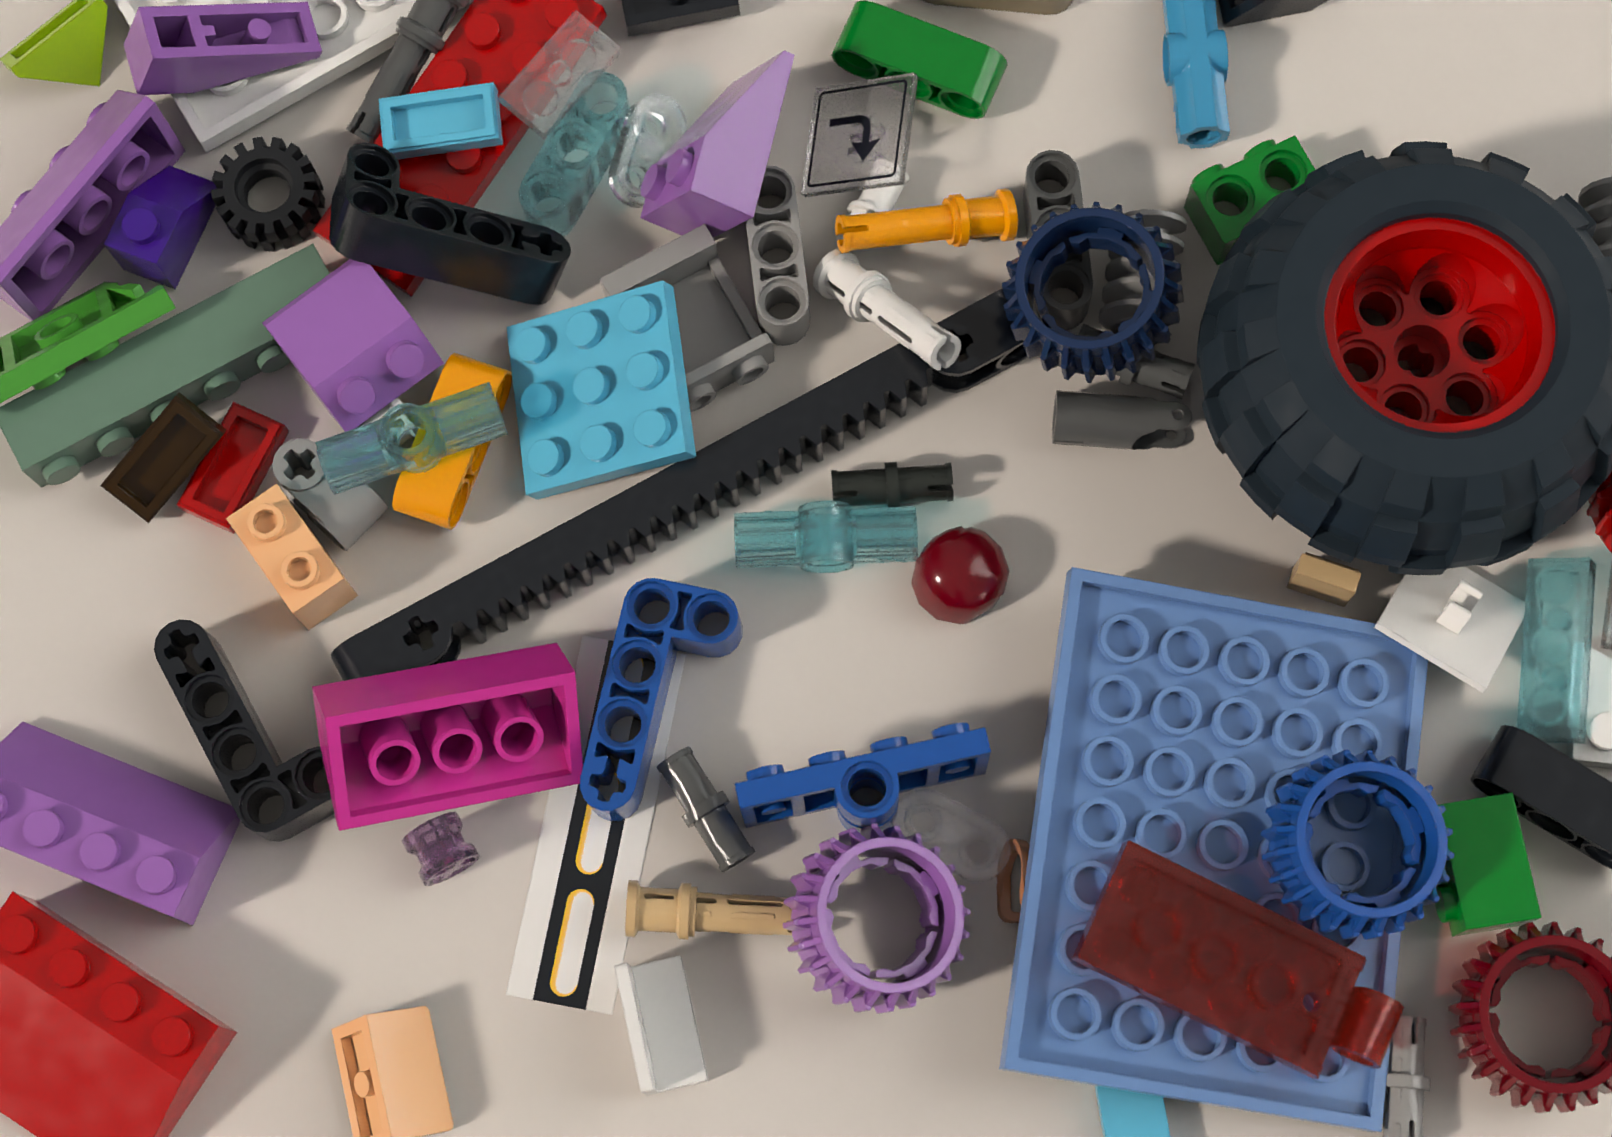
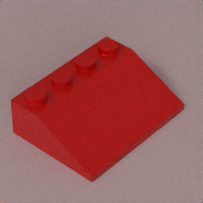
M12 892L0 909V1112L37 1137H168L237 1034V1031L37 900Z

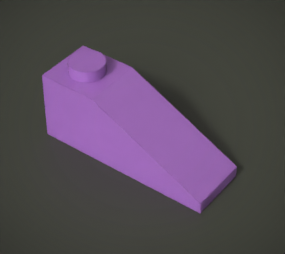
M308 2L138 7L124 42V49L136 93L141 95L195 93L319 58L322 53Z

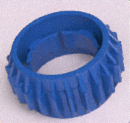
M1347 749L1333 755L1332 759L1324 755L1310 762L1311 769L1305 766L1294 771L1291 774L1293 783L1289 782L1278 787L1276 790L1280 803L1266 808L1265 813L1269 815L1272 826L1261 831V836L1269 841V852L1261 855L1262 860L1271 862L1274 874L1268 881L1270 884L1278 883L1283 890L1284 895L1281 903L1284 905L1292 902L1298 907L1299 921L1302 922L1315 918L1319 933L1324 934L1337 929L1343 940L1359 937L1360 933L1365 940L1383 936V930L1387 934L1405 930V922L1409 923L1424 918L1423 906L1437 903L1440 900L1437 895L1436 885L1449 882L1450 877L1446 874L1444 867L1446 860L1454 858V853L1448 849L1447 839L1448 836L1453 834V831L1445 826L1442 816L1446 810L1445 806H1438L1431 796L1434 788L1431 785L1424 787L1417 781L1414 768L1406 771L1399 769L1396 758L1393 756L1378 761L1374 756L1373 750H1366L1354 756ZM1351 793L1360 798L1373 794L1372 800L1376 806L1387 809L1399 826L1404 845L1400 860L1405 869L1395 873L1391 886L1376 896L1365 898L1357 893L1340 896L1342 891L1338 885L1326 881L1314 863L1309 843L1314 831L1312 824L1307 821L1317 817L1321 813L1323 803L1334 795Z

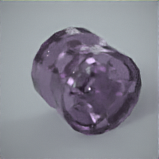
M448 812L428 820L410 831L402 840L406 851L417 856L421 864L419 876L425 886H432L454 877L472 866L480 858L476 847L471 843L465 842L461 834L463 823L457 812Z

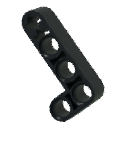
M365 142L350 147L331 201L329 238L337 252L344 257L358 262L526 304L540 305L545 304L551 299L571 253L570 244L564 236L545 226L400 189V165L393 153L379 145Z
M179 619L168 623L162 628L155 639L154 652L156 659L238 818L245 827L269 841L281 842L296 836L335 814L330 791L315 793L313 787L314 777L319 770L325 767L320 746L308 749L283 763L222 646L202 626L191 620ZM191 643L195 644L192 648V654L198 665L206 671L204 673L198 674L183 661L187 657L185 647ZM227 692L229 699L225 710L218 716L206 717L204 711L208 699L216 693ZM248 743L255 744L256 757L252 764L240 771L233 770L231 762L235 751L242 745ZM282 796L284 810L281 816L275 822L261 824L259 809L262 803L270 797Z

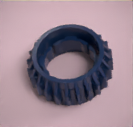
M1094 202L1091 208L1081 209L1076 204H1072L1070 211L1063 214L1049 213L1050 220L1044 225L1037 226L1033 224L1031 226L1033 235L1029 240L1016 243L1019 257L1006 263L1010 279L1002 283V288L1006 299L1009 301L1003 306L1008 321H1014L1010 327L1015 340L1024 341L1023 346L1029 358L1040 356L1045 371L1048 372L1052 368L1061 367L1064 379L1069 380L1074 374L1078 373L1085 375L1087 383H1092L1095 375L1105 374L1110 381L1115 380L1116 372L1125 368L1132 373L1137 372L1136 363L1143 357L1153 361L1156 358L1155 344H1168L1171 340L1168 326L1179 324L1180 322L1179 308L1176 305L1184 302L1182 285L1177 284L1182 280L1180 263L1173 262L1175 256L1172 243H1162L1161 230L1158 226L1145 227L1143 214L1138 212L1136 215L1127 216L1123 214L1122 205L1119 204L1112 209L1101 208L1099 202ZM1089 249L1111 250L1127 258L1131 267L1139 271L1140 283L1143 286L1142 301L1133 317L1120 324L1118 333L1113 334L1111 331H1104L1096 337L1074 335L1058 327L1054 317L1048 314V309L1043 299L1045 283L1054 268L1066 262L1069 253L1083 254ZM1147 269L1155 280L1153 291ZM1034 297L1036 300L1041 321L1033 312Z

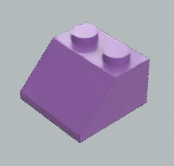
M349 259L262 322L329 414L347 434L444 364L414 319L372 266Z

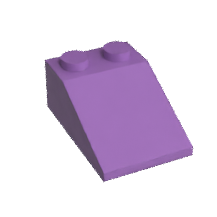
M784 50L731 83L658 162L650 166L641 185V196L645 198L641 219L679 235H684L705 224L714 238L754 217L794 54Z

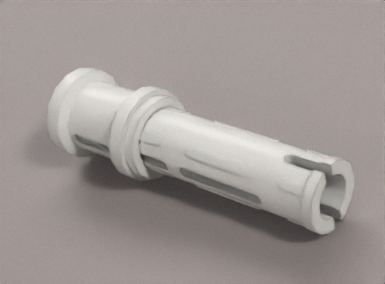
M839 248L830 251L820 260L813 275V286L818 294L826 299H837L844 305L847 315L858 322H873L936 370H941V366L946 369L955 362L961 350L959 337L950 333L945 328L943 329L933 322L931 318L898 297L892 291L891 284L886 276L876 270L867 271L859 265V260L852 252L841 253Z

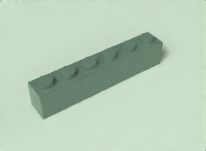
M314 244L293 253L119 344L106 356L97 360L87 361L66 372L56 383L44 389H33L1 406L0 428L22 471L41 488L48 484L58 485L65 483L77 476L81 471V467L101 456H115L129 449L133 445L134 439L144 434L178 392L198 406L207 400L217 401L232 395L239 389L241 382L260 372L271 373L289 364L291 361L262 322L330 274Z

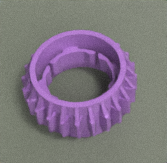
M877 824L863 827L860 833L854 827L839 833V840L833 837L819 843L820 854L813 853L802 860L806 873L803 872L791 877L790 881L794 884L797 892L795 896L784 899V904L792 910L791 920L783 923V928L792 931L794 940L787 949L788 952H798L802 960L798 972L800 974L810 972L815 977L813 987L815 992L831 989L833 1004L840 1005L851 1001L854 1012L870 1011L873 1006L877 1014L892 1012L895 1005L899 1009L916 1006L917 997L919 999L933 997L936 995V983L947 982L953 978L950 973V963L963 960L964 956L959 950V945L962 939L970 937V933L964 928V917L971 914L970 909L963 906L961 896L966 888L964 885H957L952 875L956 868L954 864L945 865L939 858L940 848L938 846L930 849L925 848L921 840V834L915 833L904 837L900 826L897 825L884 829L883 832ZM859 857H869L863 860L859 859ZM884 865L883 869L888 874L899 875L914 891L921 907L919 921L922 928H925V933L920 934L916 939L915 951L901 966L892 970L881 968L870 972V969L865 964L854 963L839 947L831 928L834 915L831 909H827V904L832 903L837 898L838 886L852 871L861 867L872 870ZM890 978H895V979H896V980L893 981L892 983H884V982L875 981V980H885V979H890Z

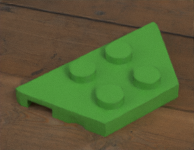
M103 282L1 337L0 403L31 386L35 390H40L56 383L65 375L66 367L85 357L88 361H93L106 356L119 345L118 339L175 309L176 307L163 285H157L145 293L140 284L128 283L119 285L116 282Z

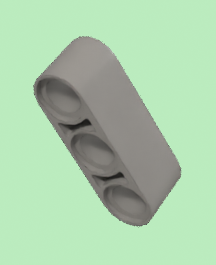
M766 166L758 199L765 195H777L784 201L778 207L771 209L762 208L757 205L754 217L746 221L758 326L762 334L767 333L772 343L776 345L788 346L800 341L810 327L809 294L795 185L792 177L785 170L777 166ZM774 248L784 249L791 254L786 261L778 264L769 263L762 258L768 250ZM779 303H790L798 309L796 314L787 319H777L768 313L774 305Z

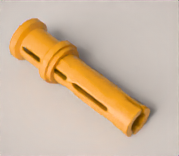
M1008 188L998 189L994 196L965 199L961 194L949 195L948 198L943 200L942 205L848 216L845 214L837 215L835 221V234H843V239L837 240L841 253L937 240H946L949 245L954 247L966 246L970 239L998 236L1001 241H1011L1015 239L1018 229L1017 207L1014 196Z

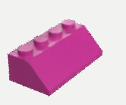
M557 643L312 686L319 743L339 831L580 784L583 759L576 675L573 667Z

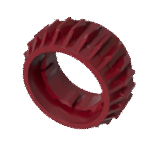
M1529 922L1519 927L1518 935L1510 928L1496 934L1497 945L1491 941L1480 944L1477 949L1481 960L1471 958L1462 964L1469 979H1461L1452 984V988L1462 995L1460 1002L1448 1006L1449 1012L1459 1015V1026L1450 1030V1035L1462 1037L1465 1048L1457 1055L1459 1059L1471 1058L1477 1066L1471 1077L1474 1080L1483 1077L1490 1079L1492 1084L1489 1094L1492 1096L1503 1095L1510 1091L1511 1106L1514 1108L1525 1107L1531 1100L1535 1113L1550 1112L1553 1104L1556 1105L1560 1113L1575 1111L1577 1101L1582 1106L1595 1105L1598 1103V1091L1603 1094L1612 1093V957L1609 958L1602 952L1604 940L1598 938L1587 943L1584 942L1582 928L1575 927L1566 931L1563 935L1558 922H1550L1544 925L1541 931L1536 928L1533 922ZM1524 954H1538V955H1543V956L1528 957V958H1525V959H1523V960H1519V959L1517 958V955H1524ZM1548 962V966L1553 970L1566 971L1583 984L1594 1003L1592 1014L1596 1021L1602 1022V1026L1597 1027L1593 1031L1592 1046L1580 1062L1567 1069L1554 1068L1545 1072L1539 1065H1527L1509 1050L1499 1033L1500 1020L1496 1013H1489V1009L1499 1004L1501 1001V988L1514 972L1525 966L1536 968ZM1575 1076L1574 1079L1564 1084L1543 1081L1545 1079Z

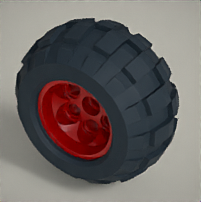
M1404 142L1393 149L1389 157L1376 159L1374 156L1366 158L1363 150H1360L1319 167L1307 175L1304 184L1294 190L1288 188L1269 200L1243 227L1238 240L1220 265L1209 292L1204 314L1200 322L1197 341L1196 363L1201 373L1205 398L1202 403V409L1207 426L1218 450L1222 454L1227 453L1230 461L1243 478L1239 485L1253 502L1272 520L1279 515L1290 525L1309 536L1311 539L1308 545L1348 563H1351L1354 558L1376 564L1389 566L1388 571L1395 574L1442 575L1449 568L1471 565L1489 566L1528 550L1535 542L1550 534L1562 524H1565L1589 500L1611 473L1612 256H1603L1601 250L1592 239L1597 222L1570 195L1566 193L1564 196L1561 195L1558 199L1554 200L1545 192L1524 180L1530 168L1492 152H1489L1481 162L1454 157L1452 149H1447V143ZM1431 298L1438 301L1444 307L1446 314L1434 315L1429 313L1422 306L1420 299ZM1360 310H1376L1383 316L1386 325L1374 326L1368 324L1360 315ZM1475 342L1485 348L1488 359L1479 360L1472 357L1466 352L1463 343ZM1408 361L1411 369L1422 370L1423 377L1413 376L1410 370H1403L1398 362ZM1346 363H1354L1361 366L1366 371L1369 380L1357 382L1348 370ZM1455 396L1466 401L1471 408L1472 415L1462 416L1453 412L1447 405L1446 397ZM1388 408H1399L1405 411L1410 418L1397 414Z

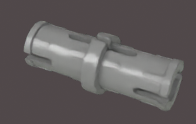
M1393 1015L1384 1103L1383 1137H1423L1424 1091H1430V1077L1424 1076L1426 1018L1415 1017L1413 1019V1016Z

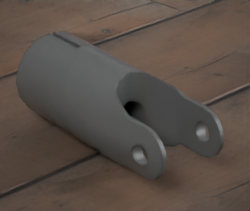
M1056 390L1052 421V444L1130 450L1150 449L1153 447L1178 448L1186 440L1185 428L1191 424L1192 412L1182 403L1158 401L1154 398ZM1180 412L1183 418L1177 420L1173 418L1172 413ZM1172 431L1176 434L1177 437L1175 439H1169L1167 438L1166 433Z

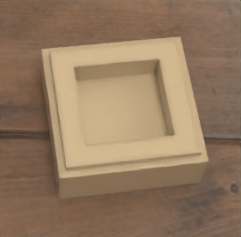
M1306 552L1305 554L1302 553L1294 565L1286 588L1345 607L1356 593L1362 573L1358 569Z

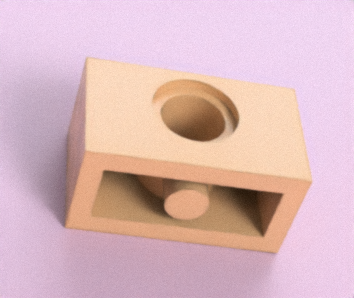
M277 483L226 518L290 611L308 630L358 596Z

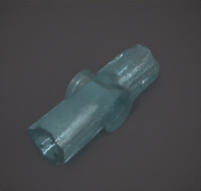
M490 382L421 406L413 403L398 404L389 409L383 418L378 421L315 443L322 470L331 491L336 495L402 471L412 473L426 472L435 467L442 457L506 436L508 431ZM416 428L426 430L425 437L419 445L407 449L399 447L400 438L405 432Z
M816 501L801 505L798 511L734 513L736 568L800 566L802 570L812 573H836L847 571L853 568L854 564L916 562L918 560L916 506L852 509L851 505L845 502Z

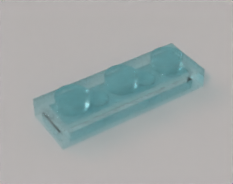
M1590 557L1528 559L1517 728L1532 734L1545 743L1585 744L1596 577V563Z

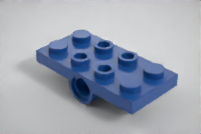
M966 722L955 723L933 730V739L908 744L907 737L905 736L892 737L871 744V753L846 758L845 751L837 750L810 757L808 759L809 767L784 772L783 765L781 764L750 770L746 773L747 781L735 783L745 826L748 828L836 808L838 818L847 830L855 827L860 833L863 827L877 824L883 832L884 829L892 826L897 817L899 793L986 774L991 755L986 729L984 727L970 730L969 724ZM873 788L879 791L884 798L878 804L866 807L855 803L851 796L859 789Z

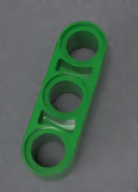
M858 1L854 4L831 54L838 66L855 76L876 84L904 79L907 81L906 95L971 119L984 118L1008 65L1007 60L1001 53L986 44L870 1ZM904 82L882 85L904 94Z

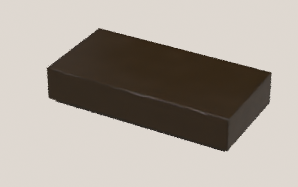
M178 392L100 486L149 523L225 434L226 429Z

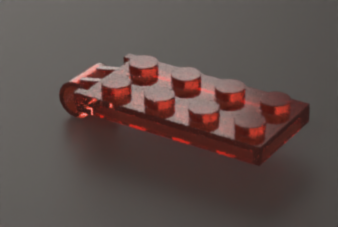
M1130 840L1121 845L1071 959L1313 1079H1319L1323 1069L1322 1064L1329 1047L1356 1063L1375 1069L1381 1068L1404 1010V1006L1381 992L1362 986H1355L1359 973L1363 971L1366 964L1365 956ZM1306 994L1310 995L1314 1001V1007L1311 1011H1308L1303 1004Z

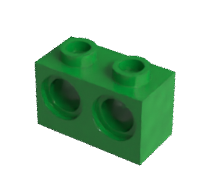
M1295 135L1277 144L1273 139L1261 142L1251 148L1244 155L1243 160L1224 168L1223 164L1213 165L1200 172L1192 180L1184 209L1216 265L1223 263L1227 254L1238 240L1243 227L1269 200L1283 192L1272 188L1267 183L1266 178H1283L1290 184L1291 190H1294L1304 184L1307 175L1315 170ZM1219 201L1231 202L1238 207L1240 213L1233 216L1222 214L1215 208L1214 203Z

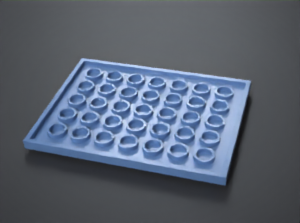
M1072 567L1066 573L999 1069L1369 1132H1382L1401 931L1387 934L1383 930V936L1365 940L1360 933L1359 937L1343 940L1337 929L1324 934L1319 933L1315 918L1302 922L1299 921L1298 907L1292 902L1283 905L1281 903L1284 895L1283 890L1278 883L1270 884L1268 881L1274 872L1271 862L1262 860L1261 855L1269 852V841L1261 836V831L1272 826V821L1265 811L1266 808L1280 803L1279 796L1276 793L1277 788L1289 782L1293 783L1291 774L1294 771L1305 766L1311 769L1310 762L1324 755L1332 759L1333 755L1347 749L1354 756L1366 750H1373L1374 756L1378 761L1393 756L1396 758L1399 769L1406 771L1414 768L1417 779L1428 660L1375 629L1376 623ZM1351 793L1334 795L1323 803L1321 813L1317 817L1307 821L1312 824L1314 831L1309 841L1314 863L1326 881L1338 885L1342 891L1340 896L1350 893H1357L1365 898L1376 896L1391 886L1395 873L1405 869L1400 860L1404 845L1399 826L1387 809L1376 806L1372 800L1373 794L1360 798Z

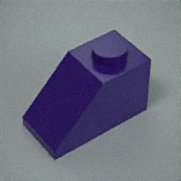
M169 165L128 193L103 245L124 271L176 290L216 207L212 199L211 189H217V187L211 180Z

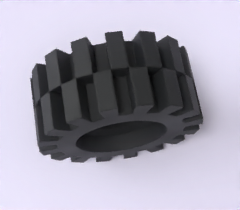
M263 137L252 138L254 149L247 151L241 142L233 147L239 156L238 158L232 160L225 154L219 161L225 172L221 173L214 170L212 181L217 189H211L212 199L217 206L216 210L230 232L238 240L242 238L246 246L256 249L257 244L260 243L265 251L275 252V242L280 241L286 250L295 246L291 239L293 235L298 233L304 241L311 235L307 224L310 222L317 225L322 218L317 208H325V197L321 192L324 188L307 155L303 156L298 146L291 142L287 148L283 139L272 137L271 146H267ZM268 177H280L286 180L290 186L289 197L277 209L268 212H258L248 205V193L257 182Z

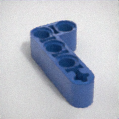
M658 578L643 579L636 582L628 590L624 598L580 777L582 796L599 817L608 821H621L629 818L639 808L646 786L677 652L681 651L706 657H723L731 654L739 646L743 637V625L734 601L727 594L713 589ZM663 601L670 606L667 616L658 623L647 624L639 620V614L647 603ZM721 613L729 618L727 628L718 635L706 636L698 631L700 621L708 614ZM640 658H648L656 663L653 675L648 680L641 683H633L625 679V672L633 661ZM632 716L641 720V729L633 740L617 742L611 739V730L619 719ZM606 754L619 760L617 778L625 788L623 793L613 792L610 801H606L598 790L600 785L608 786L611 784L616 768L610 758L605 756Z

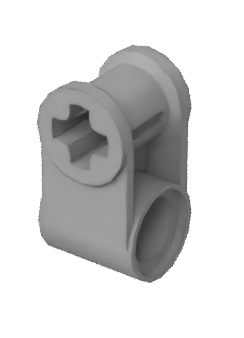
M298 438L289 440L280 446L274 455L272 463L274 476L281 484L288 498L304 511L309 519L331 541L344 551H347L388 509L386 503L354 473L348 472L318 444L309 439ZM300 466L308 471L311 469L315 471L314 475L309 479L302 475L295 476L294 472Z

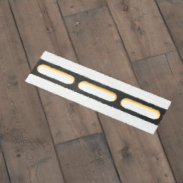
M584 635L575 669L583 764L614 642ZM677 652L643 798L638 810L634 814L621 821H608L599 817L584 800L580 784L550 789L506 995L613 1015L618 991L614 965L623 963L628 937L625 936L628 881L636 880L640 883L662 775L656 767L665 760L686 654ZM640 658L633 661L625 672V679L633 683H641L648 680L653 675L656 663L648 658ZM632 716L619 719L613 725L611 739L617 742L633 740L641 729V720ZM606 754L605 756L610 758L616 768L611 784L608 786L600 785L598 790L606 801H610L613 792L623 793L625 788L617 778L619 760Z

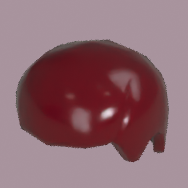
M959 526L948 529L933 537L923 548L916 560L911 584L919 605L936 620L966 624L995 606L1000 596L1005 592L1010 570L1002 547L985 531L974 527L964 528Z

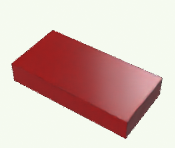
M232 402L220 424L226 429L225 434L199 463L177 503V506L182 511L232 534L235 531L226 518L253 500L273 463L275 453L282 446L289 433L286 425L236 402Z

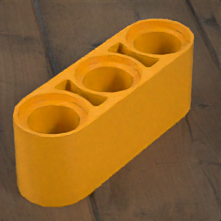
M457 353L450 355L443 367L399 475L392 502L394 511L450 530L456 526L464 511L507 403L512 385V372Z

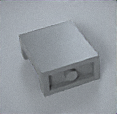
M705 224L600 278L605 297L662 280L674 287L690 412L708 405L716 397L717 391L734 382L744 385L758 379L768 370V364L775 361L771 339L767 333L762 334L718 257L716 243Z

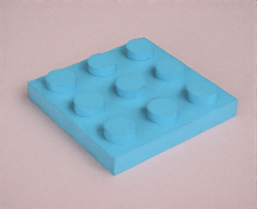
M662 280L506 327L527 496L539 500L696 457L673 286Z

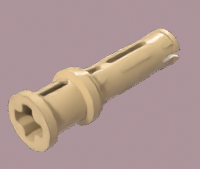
M629 880L625 936L635 937L638 931L676 933L678 938L682 940L695 937V931L792 935L791 930L783 928V923L791 920L792 910L784 904V899L789 897L697 892V887L691 886V883H681L679 889L641 887L638 881Z

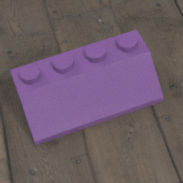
M117 89L107 102L99 104L91 112L86 127L69 146L61 148L54 155L50 162L49 170L32 190L25 191L17 198L13 204L11 214L0 226V298L29 320L33 321L51 311L105 247L103 244L128 193L169 165L173 167L186 151L153 100L145 95Z
M22 721L0 742V847L193 926L239 826L240 819L233 806Z

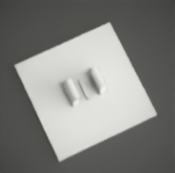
M1465 566L1446 569L1442 575L1405 574L1374 628L1483 693L1488 687L1531 605Z

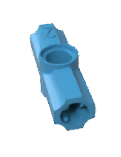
M1162 0L1166 29L1162 47L1163 73L1166 85L1172 86L1178 144L1188 145L1191 149L1212 147L1218 142L1228 140L1230 133L1224 84L1228 75V46L1225 31L1218 30L1216 0Z

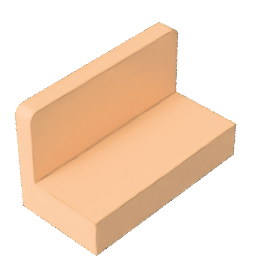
M426 1006L366 1014L331 1029L353 1137H424L453 1129L454 1124L430 1011Z

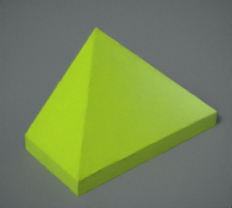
M73 0L3 55L0 61L19 78L100 87L108 5L104 0Z

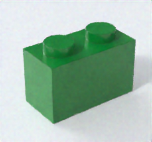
M1513 792L1439 804L1438 806H1445L1446 809L1442 814L1446 828H1450L1453 831V834L1448 836L1447 839L1448 849L1454 853V858L1446 860L1444 867L1446 874L1450 877L1449 882L1436 885L1437 895L1440 900L1435 903V907L1442 923L1449 922L1452 937L1522 926L1542 918Z

